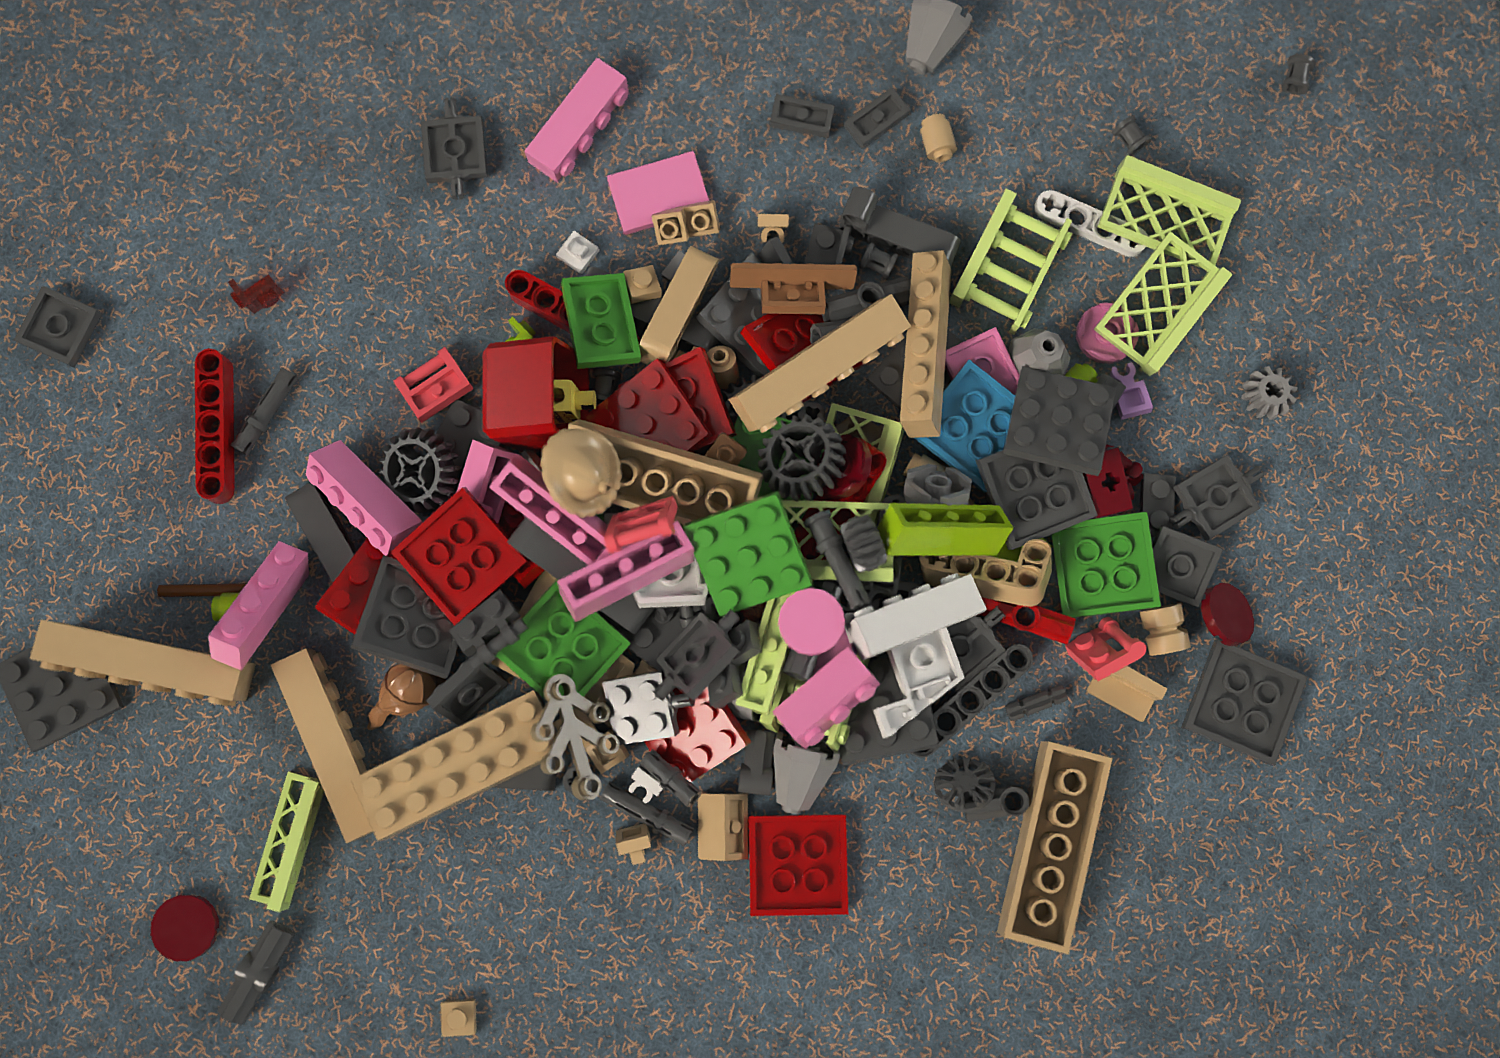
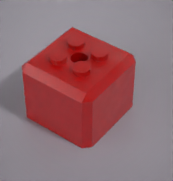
M555 336L490 343L483 351V432L490 439L523 452L524 449L534 450V452H542L543 447L547 445L551 436L557 434L560 430L568 429L569 423L555 424L554 380H572L579 391H589V368L577 369L573 348ZM580 410V420L589 422L585 417L589 410Z

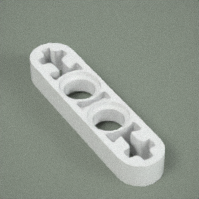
M1044 191L1035 202L1034 209L1036 215L1040 219L1060 228L1065 220L1069 219V213L1072 211L1081 212L1084 215L1085 222L1081 225L1071 223L1068 231L1120 254L1136 257L1147 247L1137 243L1132 248L1129 246L1130 241L1124 237H1121L1116 242L1114 240L1117 235L1113 233L1110 237L1101 236L1097 231V225L1103 211L1057 191ZM1048 200L1053 201L1054 208L1050 212L1045 210L1046 205L1044 203ZM1065 205L1068 208L1066 209V211L1063 214V217L1061 218L1059 217V214L1061 213V209ZM1109 215L1107 220L1117 225L1127 223L1112 215ZM1138 227L1141 234L1148 236L1145 230Z

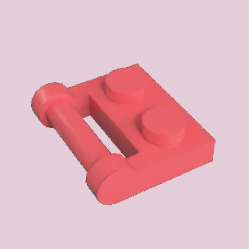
M446 347L437 351V356L405 377L399 376L393 380L421 423L474 389ZM444 365H447L445 368H443L442 370H440L439 372H437L436 374H434L433 376H431L430 378H428L412 390L410 389L412 386H414L415 384H417L433 372L437 371Z
M674 496L612 515L604 535V542L610 554L619 552L623 546L661 534L663 537L673 535L675 533L673 523L678 509Z
M1111 617L1103 618L1097 628L1077 636L1075 640L1065 645L1069 656L1097 681L1137 661L1146 653V645L1141 640L1130 637L1120 629L1119 623ZM1112 638L1124 649L1117 652L1105 641Z

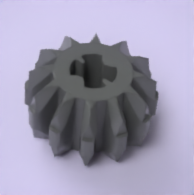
M856 516L841 525L840 533L843 537L848 556L856 571L859 573L869 572L886 563L887 555L875 522H873L870 516Z

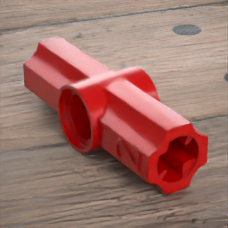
M981 597L987 610L978 615L985 617L997 606L1006 616L999 622L1068 645L1076 618L1035 605L1029 607L1034 612L1033 621L1028 625H1022L1018 623L1016 613L1020 608L1026 606Z

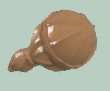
M396 664L389 668L381 683L379 701L369 712L367 728L374 730L381 727L390 714L404 716L428 706L429 704L426 700L434 693L437 686L446 682V679L401 664Z

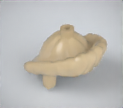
M578 428L560 430L549 438L547 445L542 450L541 466L543 468V480L551 498L562 509L579 517H593L596 514L603 513L606 508L610 507L612 501L617 498V491L621 486V465L618 453L614 449L612 442L593 430H580Z

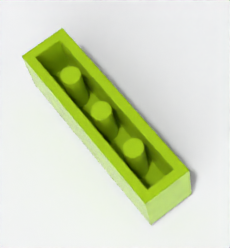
M890 503L877 530L887 555L997 556L1014 527L1000 505Z

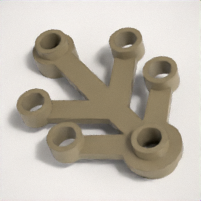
M557 674L551 676L544 686L543 693L547 703L539 721L531 728V736L537 742L550 740L554 736L552 722L559 711L562 723L548 754L541 759V769L548 775L561 772L564 767L562 755L567 744H569L578 775L572 782L573 795L581 801L592 800L600 794L602 785L600 779L591 772L582 739L596 746L603 755L616 753L620 743L615 735H603L575 718L573 707L588 714L591 722L596 724L602 723L609 719L610 709L605 703L595 704L578 694L575 684L569 676ZM559 685H562L564 689V696L559 693ZM597 708L602 712L601 718H598L596 715ZM540 726H543L546 730L545 737H542L539 733ZM607 739L611 743L610 750H608L605 746V742ZM551 758L555 761L554 770L549 767V760ZM588 781L592 784L591 792L587 789Z

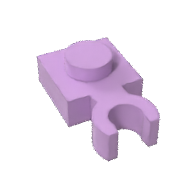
M1132 363L1127 364L1126 372L1128 375L1126 376L1120 375L1116 366L1112 367L1110 377L1126 386L1125 391L1116 403L1121 420L1151 413L1153 410L1144 380L1134 382L1136 369Z

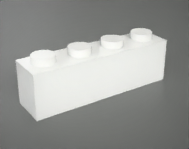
M954 573L940 580L941 585L931 589L930 584H926L912 590L913 596L903 600L901 595H897L883 601L884 607L874 611L873 607L869 606L853 613L855 619L846 624L861 661L986 611L987 609L972 575L969 574L960 578L958 573Z

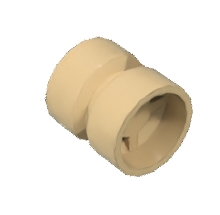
M1181 603L1140 611L1143 629L1150 632V635L1146 637L1150 656L1191 648L1188 631L1181 628V624L1185 621Z

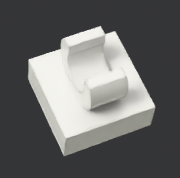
M573 231L556 253V256L582 275L598 254L599 247Z
M640 765L631 776L635 781L630 785L629 792L632 794L638 786H643L647 790V795L642 801L644 803H648L654 795L658 796L663 790L659 786L660 782Z

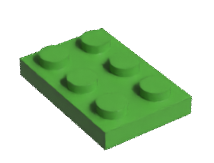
M624 273L562 278L561 288L577 369L640 363L641 353Z

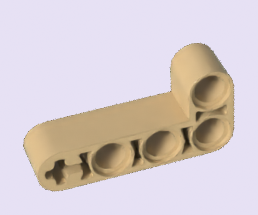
M693 246L688 248L639 343L640 362L649 365L658 358L663 363H667L675 358L678 343L719 263L718 258Z
M1033 539L1026 542L1022 547L1018 562L991 556L920 555V565L923 580L931 586H940L942 578L954 573H958L960 578L971 574L981 597L1032 607L1039 604L1044 597L1052 572L1051 547L1046 541Z

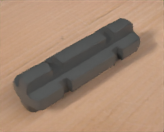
M1058 685L1048 689L1049 692L1045 690L1023 698L1020 703L1018 701L1005 706L1007 716L1010 721H1016L1023 718L1024 714L1029 716L1052 707L1053 703L1054 705L1063 703L1068 700L1066 690L1062 685Z

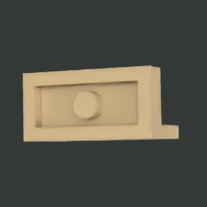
M1126 666L1100 681L1092 678L1087 692L1135 720L1143 722L1154 701L1162 700L1168 688Z
M748 793L701 794L698 799L699 859L716 861L748 859Z

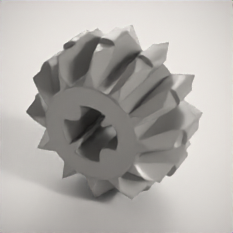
M1266 366L1260 372L1254 371L1249 375L1250 380L1245 381L1242 385L1247 392L1241 396V399L1245 401L1250 400L1251 402L1246 407V411L1256 408V418H1262L1267 415L1269 420H1273L1278 417V414L1283 416L1289 412V406L1295 404L1297 400L1291 394L1296 392L1298 387L1290 386L1288 383L1293 375L1282 377V368H1277L1272 372L1270 366ZM1271 390L1273 395L1269 397L1266 391Z

